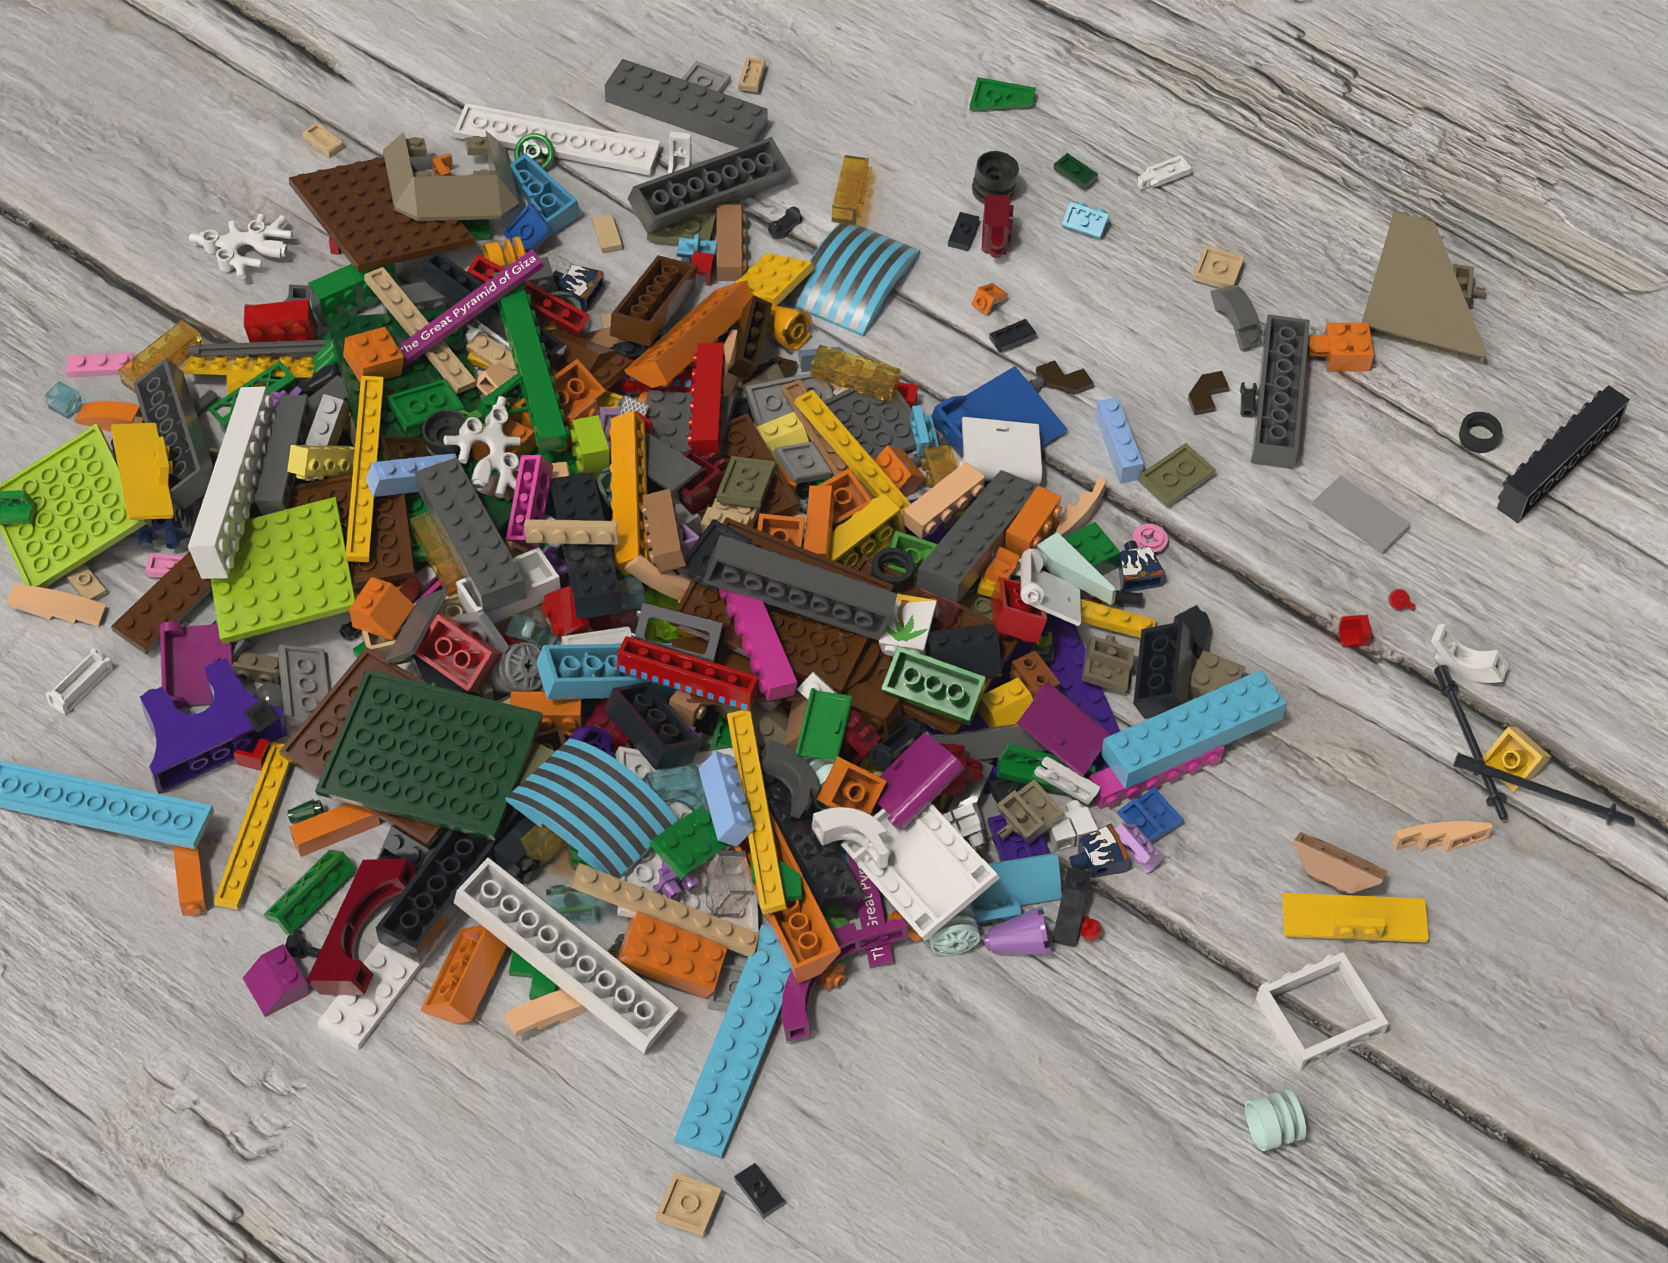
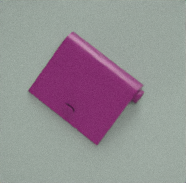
M175 621L160 624L161 687L171 696L173 705L178 710L181 707L212 704L205 667L212 661L227 658L232 667V642L222 644L218 624L184 626L182 623Z
M1046 681L1034 695L1033 701L1017 721V724L1082 777L1102 750L1104 738L1111 736V734Z
M924 732L879 776L887 782L876 803L890 815L887 820L896 829L899 826L904 829L965 770V767L952 753Z

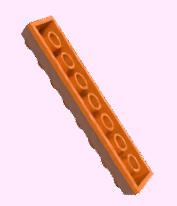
M744 280L714 290L625 369L626 374L651 388L658 386L664 388L672 384L674 377L685 372L684 368L693 364V353H697V344L717 343L719 336L728 333L730 326L740 322L742 310L753 296L747 282Z
M770 812L778 859L801 875L803 900L786 901L787 909L764 915L799 984L820 975L841 953V950ZM747 836L737 847L730 846L760 905L757 884L752 882V855Z

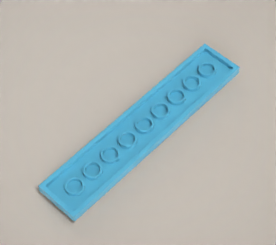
M0 761V808L195 850L214 812L212 805Z
M761 925L758 932L759 936L755 953L747 959L674 1139L676 1144L721 1159L782 1009L784 987L791 972V968L771 928L765 925Z

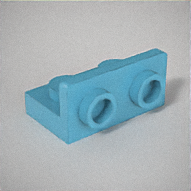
M1070 202L1062 222V227L1101 239L1110 218L1109 214L1103 209L1095 208L1094 210L1088 208L1082 202H1076V204Z
M921 405L912 406L910 423L918 457L939 454L940 449L932 416H927L926 413H923Z

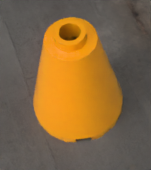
M772 305L766 332L789 351H792V349L798 350L806 343L810 336L808 329L809 325L812 326V317L804 310Z

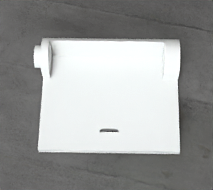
M962 417L964 456L962 461H958L957 468L967 462L984 475L987 482H991L999 471L1002 470L1040 485L1042 463L1039 424Z
M1036 549L1024 551L1021 555L1022 600L1026 604L1079 626L1081 624L1080 588L1041 570L1043 567V555L1040 551Z

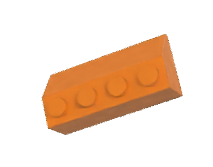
M578 359L553 376L555 382L553 390L554 393L558 392L560 401L558 407L563 409L565 420L563 424L567 421L566 417L589 398L596 400L606 392ZM524 398L517 402L512 409L525 407ZM528 411L509 415L512 420L533 431Z
M482 925L460 929L421 1011L455 1024L471 1021L477 1014V1007L481 999L486 995V988L490 980L496 974V967L500 959L506 953L507 945Z

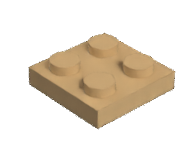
M1205 245L1192 280L1219 288L1235 285L1245 256Z
M674 1172L656 1214V1221L704 1237L721 1196L722 1188Z

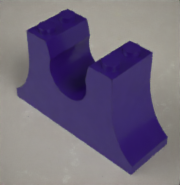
M227 658L212 661L205 667L212 704L201 713L186 714L179 711L173 705L171 696L162 687L150 689L139 696L145 718L156 738V751L149 768L158 794L234 760L236 749L249 752L256 748L259 739L268 740L271 743L288 735L284 713L279 706L273 705L269 706L277 719L259 733L254 731L243 712L259 700L243 687Z

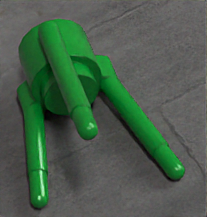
M518 375L497 394L491 396V400L484 404L487 415L491 412L493 405L497 403L498 397L513 387L522 378L521 375ZM506 397V408H508L507 402L510 401V397ZM527 407L507 410V413L512 415L526 412Z

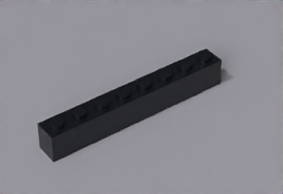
M438 250L423 260L421 279L455 304L483 285V283ZM496 301L474 318L508 342ZM534 323L535 327L538 326L540 329L539 341L544 343L545 355L550 360L551 372L563 363L566 345L540 325Z

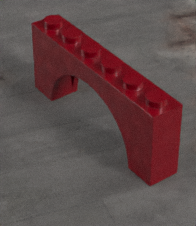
M408 859L362 860L306 980L319 994L365 995L374 974L361 960H355L356 940L360 930L371 914L389 899L400 895L418 872Z

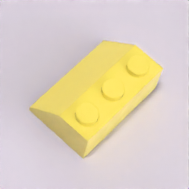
M795 412L756 427L780 469L782 465L774 455L776 447L809 442L805 428Z

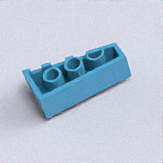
M526 153L510 164L513 180L528 204L531 203L537 208L553 230V233L548 238H551L580 216L578 201Z

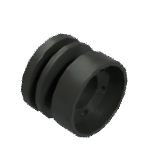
M989 151L983 153L978 158L971 187L975 198L983 204L985 203V195L1010 196L1011 200L1019 172L1018 162L1014 157L1005 152Z
M442 409L426 418L422 433L429 456L455 453L457 459H459L460 447L458 445H445L444 436L460 435L459 430L467 420L465 415L457 410ZM472 446L470 449L467 462L471 459L473 455Z

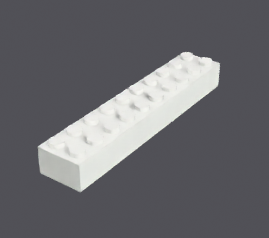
M266 386L240 388L188 545L201 579L228 578L230 569L234 566V557L239 550V541L241 535L244 534L246 519L250 515L249 509L251 503L254 502L256 487L259 486L258 477L261 471H263V457L267 455L268 451L267 440L271 438L272 434L271 424L276 418L273 398L269 395Z
M487 858L456 891L454 904L643 1054L675 1019L679 1009L677 1006L491 859Z

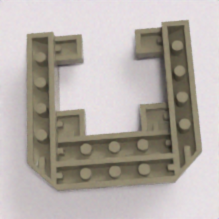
M487 130L486 137H465L467 155H486L489 170L473 171V175L432 176V172H412L409 158L427 156L425 139L418 137L405 139L403 132L383 149L394 210L416 221L502 219L519 207V199L506 148Z

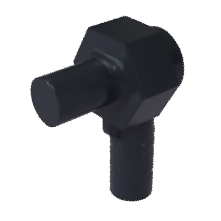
M300 929L294 930L293 935H288L285 947L291 957L305 954L317 958L321 950L306 944V940L303 938V931Z

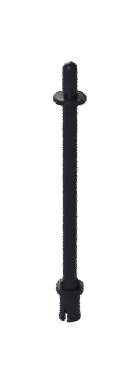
M1440 665L1434 669V673L1440 683V692L1448 696L1473 758H1482L1483 762H1485L1457 697L1456 690L1458 685L1452 679L1448 666ZM1481 774L1490 795L1486 799L1487 805L1495 807L1500 820H1506L1508 814L1503 804L1507 799L1506 794L1498 793L1491 776Z
M1460 752L1457 753L1454 760V767L1473 772L1474 776L1485 774L1605 816L1607 824H1610L1612 819L1627 825H1633L1635 822L1634 817L1616 811V804L1614 803L1610 808L1488 766L1483 762L1482 758L1475 759Z

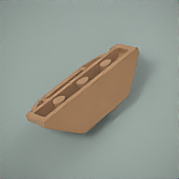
M1300 832L1293 842L1306 873L1318 882H1326L1334 886L1340 892L1351 894L1379 885L1388 873L1387 870L1379 868L1363 858L1323 840L1308 836L1303 832Z

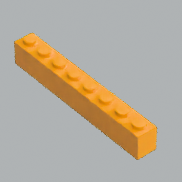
M634 410L611 418V428L609 429L611 437L609 450L612 462L610 465L612 473L610 487L612 491L611 508L613 510V519L611 521H617L619 533L618 545L612 544L614 547L613 561L615 568L624 576L631 575L624 569L627 563L637 556L641 555L649 561V546L646 539L648 534L644 526V520H647V518L644 519L641 505H645L643 495H647L645 422Z

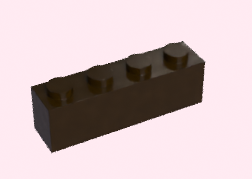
M753 295L743 308L728 373L747 381L757 369L772 303Z

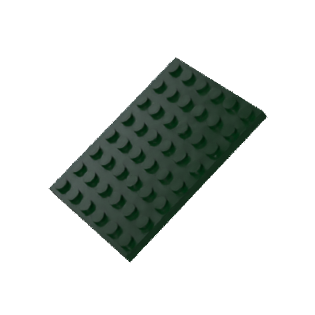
M448 309L419 312L430 323ZM391 313L328 318V327L347 402L350 405L355 432L357 431L361 384L343 356L345 337L386 327L397 346L410 336ZM460 327L443 339V341L475 379L471 361L467 359L469 354L466 350L465 340ZM425 354L418 357L405 368H402V375L384 380L379 435L421 437L424 440L423 427L405 432L389 407L386 398L389 395L444 379ZM477 386L456 394L467 412L470 413L477 410L476 408L481 402ZM483 416L478 418L482 424L485 423Z
M367 669L315 792L317 795L495 841L509 807V803L505 801V798L516 789L543 720V713Z

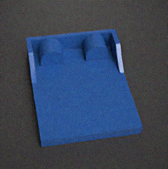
M1016 366L967 395L950 397L935 406L932 413L933 424L961 458L964 456L962 417L1039 424L1040 449L1066 434L1068 430Z

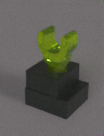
M1051 632L1046 637L1040 636L1038 643L1031 642L1030 653L1036 651L1046 665H1053L1054 643H1052Z

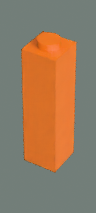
M832 485L810 486L804 549L830 559L835 505Z
M347 803L289 826L292 841L300 857H303L380 825V820L378 816L362 806Z
M199 843L196 850L173 845L179 905L182 915L195 916L207 912Z

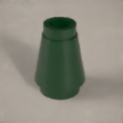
M311 799L287 812L289 821L292 824L322 814L324 809L321 800L315 801Z

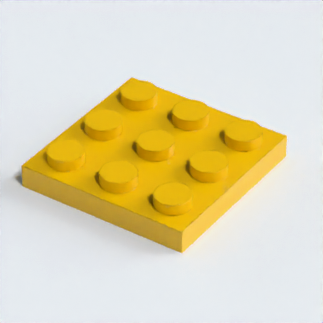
M766 253L735 283L745 280L753 295L772 303L773 306H777L815 268L811 261Z

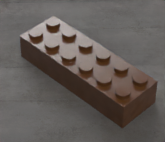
M657 255L611 313L610 336L616 337L619 340L635 342L641 346H651L695 288L697 265Z

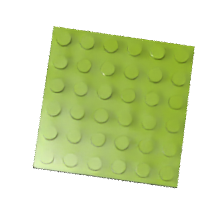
M97 423L0 484V491L25 490L37 503L32 524L0 525V531L26 586L40 588L49 586L147 524L146 519H127L117 460L101 427Z
M336 497L246 520L244 534L241 535L239 550L235 554L234 566L230 569L228 578H211L219 636L222 644L349 611L356 598L349 561H346V545Z

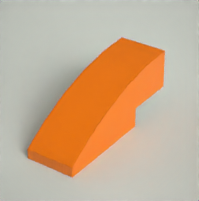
M95 401L83 404L74 421L75 423L90 427L97 423L102 430L111 432L112 424H133L135 417H143L140 405L119 401Z

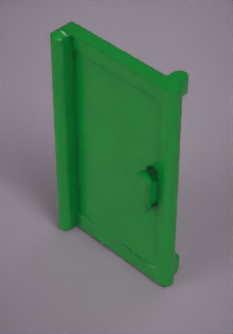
M811 688L796 747V756L831 761L834 764L837 756L839 757L852 696L817 691L815 688Z

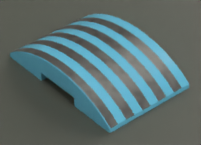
M843 221L827 235L810 259L815 269L795 287L789 301V306L798 310H804L812 316L864 336L882 310L884 300L898 279H903L919 255L920 250L850 221Z
M569 739L505 798V801L542 828L545 825L578 850V856L593 868L619 879L652 848L649 843L653 838L678 822V818L666 803L635 773L600 749L575 739Z

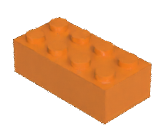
M637 912L629 920L617 960L633 972L706 999L715 990L727 947Z

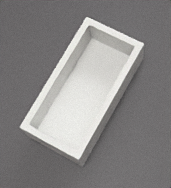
M539 547L513 558L525 580L527 598L486 613L493 624L543 603L545 594L561 589L558 574ZM465 578L456 581L458 598L466 612H483Z

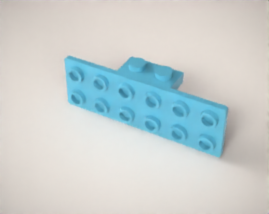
M1051 853L988 864L997 873L999 879L972 901L975 914L974 920L981 924L998 918L1008 920L1016 915H1021V905L1061 899L1058 855Z

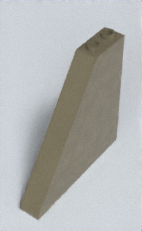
M1394 212L1362 322L1369 323L1370 335L1483 364L1486 350L1435 222L1425 217L1417 218L1410 216L1406 212Z

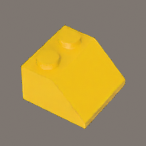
M1019 677L985 693L980 700L978 713L989 727L1017 724V721L1033 701L1032 695Z
M1507 727L1484 756L1488 766L1528 780L1535 777L1551 758L1546 751L1518 727ZM1500 780L1513 792H1516L1521 788L1517 785Z

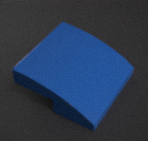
M1155 787L1151 788L1138 800L1133 798L1117 811V814L1125 823L1135 824L1152 844L1185 823L1184 819Z

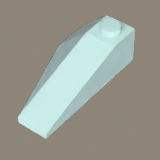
M1058 532L1037 545L1036 550L1040 551L1043 555V567L1051 574L1066 580L1110 605L1114 603L1116 588Z

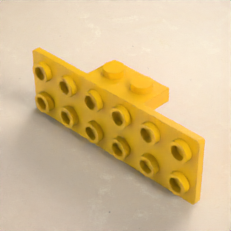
M225 355L215 357L191 356L183 369V373L227 375V395H229L278 361H281L294 377L311 378L314 375L312 368L315 365L312 362V357L292 359V357L283 356L279 359H273L270 356L249 358L248 355H238L236 357ZM281 369L272 374V377L285 376ZM258 383L254 387H265L267 383Z
M156 423L112 424L111 432L127 519L173 518L174 512L168 487L169 474L173 473L172 461H168L170 457L169 446H165L164 438L158 436Z
M1303 893L1282 894L1285 937L1427 943L1429 939L1426 902L1424 898Z

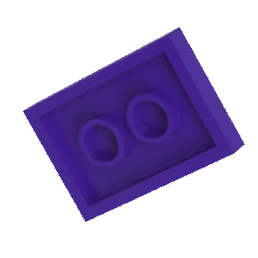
M1002 815L988 818L987 823L1000 862L1048 854L1042 834L1029 845L1015 832H1012L1002 840L997 832L1007 825L1006 819Z

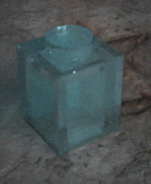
M60 381L45 394L49 409L67 419L78 413L83 405L80 392Z

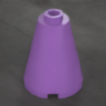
M1037 907L989 928L988 934H984L986 949L991 948L992 953L1052 954L1047 921L1044 920L1043 907Z

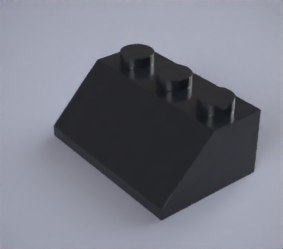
M994 623L929 632L925 647L928 657L984 676L986 679L1002 676L999 640Z

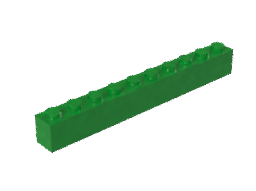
M524 281L497 300L517 375L522 376L519 383L539 453L566 449L569 429L563 424L565 420L563 409L558 407L560 405L558 392L554 393L553 390L555 388L554 378L549 376V360L544 359V343L539 341L540 329L538 326L535 327V312L530 310L531 299L530 295L525 293L526 281Z

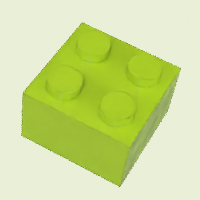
M599 415L572 420L573 429L569 430L572 442L570 444L573 457L576 456L577 461H575L577 473L594 472L595 480L598 479L604 468L610 466L609 447Z

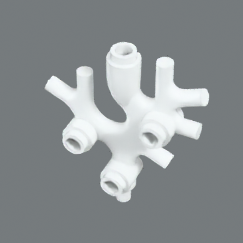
M258 214L257 219L248 224L247 232H240L237 222L230 221L228 223V234L218 235L215 230H206L200 232V234L190 233L189 241L198 242L208 254H216L218 267L222 272L230 273L236 268L238 279L244 280L246 278L245 268L248 266L261 268L262 259L240 256L237 252L240 246L251 245L259 253L268 257H286L288 252L287 244L281 241L266 240V238L292 239L293 232L280 229L287 222L286 217L280 215L271 225L266 226L264 225L266 216Z
M502 396L498 397L497 403L493 405L491 412L487 415L485 419L486 427H482L479 419L470 417L459 430L460 435L444 436L445 445H458L461 451L458 461L462 464L467 463L470 449L474 442L482 441L489 446L490 454L477 463L472 475L471 484L475 490L484 491L489 485L492 471L497 470L500 478L495 496L498 498L504 497L507 486L515 490L517 480L513 476V472H518L520 465L515 454L511 452L505 453L506 447L520 445V437H508L503 433L502 428L508 419V413L505 407L507 399Z

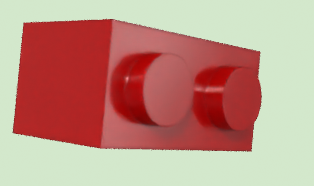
M570 586L544 595L541 611L545 618L548 617L552 632L555 636L559 637L560 641L562 636L587 633L590 622L587 618L576 619Z

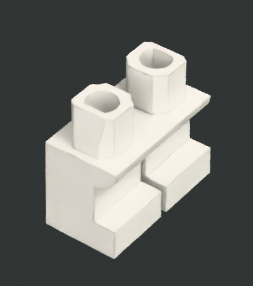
M1078 800L1067 803L1065 816L1046 830L1051 838V846L1054 853L1074 848V844L1078 847L1081 838L1098 830L1088 808H1082Z
M976 802L943 814L944 818L963 838L968 836L972 848L985 843L982 831L985 829Z

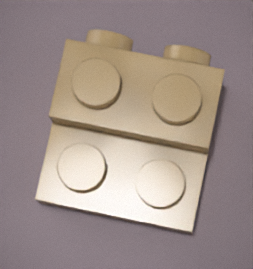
M715 499L713 506L707 508L700 523L702 533L713 519L723 523L726 517L753 527L760 508L716 502Z

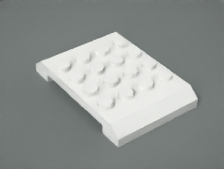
M932 803L904 829L900 826L896 829L887 820L890 815L882 809L873 817L887 831L885 842L890 849L887 867L878 869L868 851L858 842L845 840L841 843V846L916 933L926 941L999 879V876Z

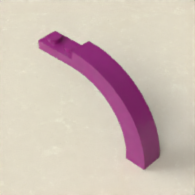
M904 918L898 920L891 919L886 923L875 926L869 925L860 930L856 929L855 923L835 929L831 932L841 953L820 975L798 984L791 970L784 987L781 1007L786 1042L810 1036L807 1006L811 992L822 974L830 966L848 955L907 939V926Z

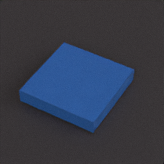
M531 203L503 231V234L510 240L512 246L513 237L519 236L526 252L532 249L536 252L553 233V230L543 216Z

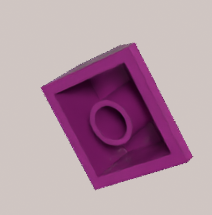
M284 944L262 954L242 978L264 1017L309 995L306 980Z

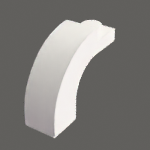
M670 132L668 174L691 166V134Z
M1446 624L1437 625L1431 643L1437 650L1434 658L1438 663L1447 665L1450 672L1471 681L1482 683L1503 682L1509 664L1499 650H1472L1462 645Z
M844 807L825 809L813 814L812 829L822 846L837 840H852L865 847L878 869L887 867L890 855L889 846L885 842L887 831L874 817L863 811Z

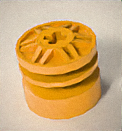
M519 236L513 237V247L509 239H505L504 249H501L498 241L483 244L484 257L499 266L512 264L527 253Z

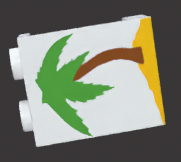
M897 594L893 615L879 640L881 651L886 655L894 656L897 646L928 656L925 647L933 618H938L939 607L937 600Z

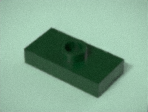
M1068 153L1054 163V170L1083 190L1098 179V173Z

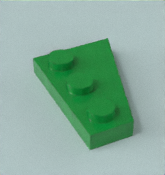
M977 77L969 111L1032 107L1036 87Z

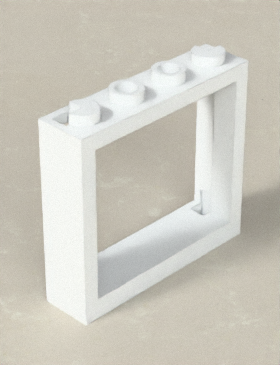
M1344 952L1337 955H1328L1316 964L1309 963L1298 972H1288L1277 981L1263 983L1259 987L1256 1001L1299 1071L1384 1035L1388 1026V1021ZM1338 969L1370 1021L1305 1049L1273 997Z

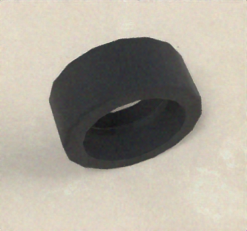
M1482 411L1472 412L1462 421L1458 434L1459 440L1470 451L1487 453L1494 450L1498 445L1502 426L1499 420L1490 413ZM1472 426L1485 427L1493 436L1486 439L1477 438L1468 431V428Z
M891 547L882 549L875 554L872 560L871 576L894 585L892 592H898L911 584L914 577L915 562L912 556L905 550ZM888 562H895L901 564L906 569V573L899 577H890L880 571V566Z

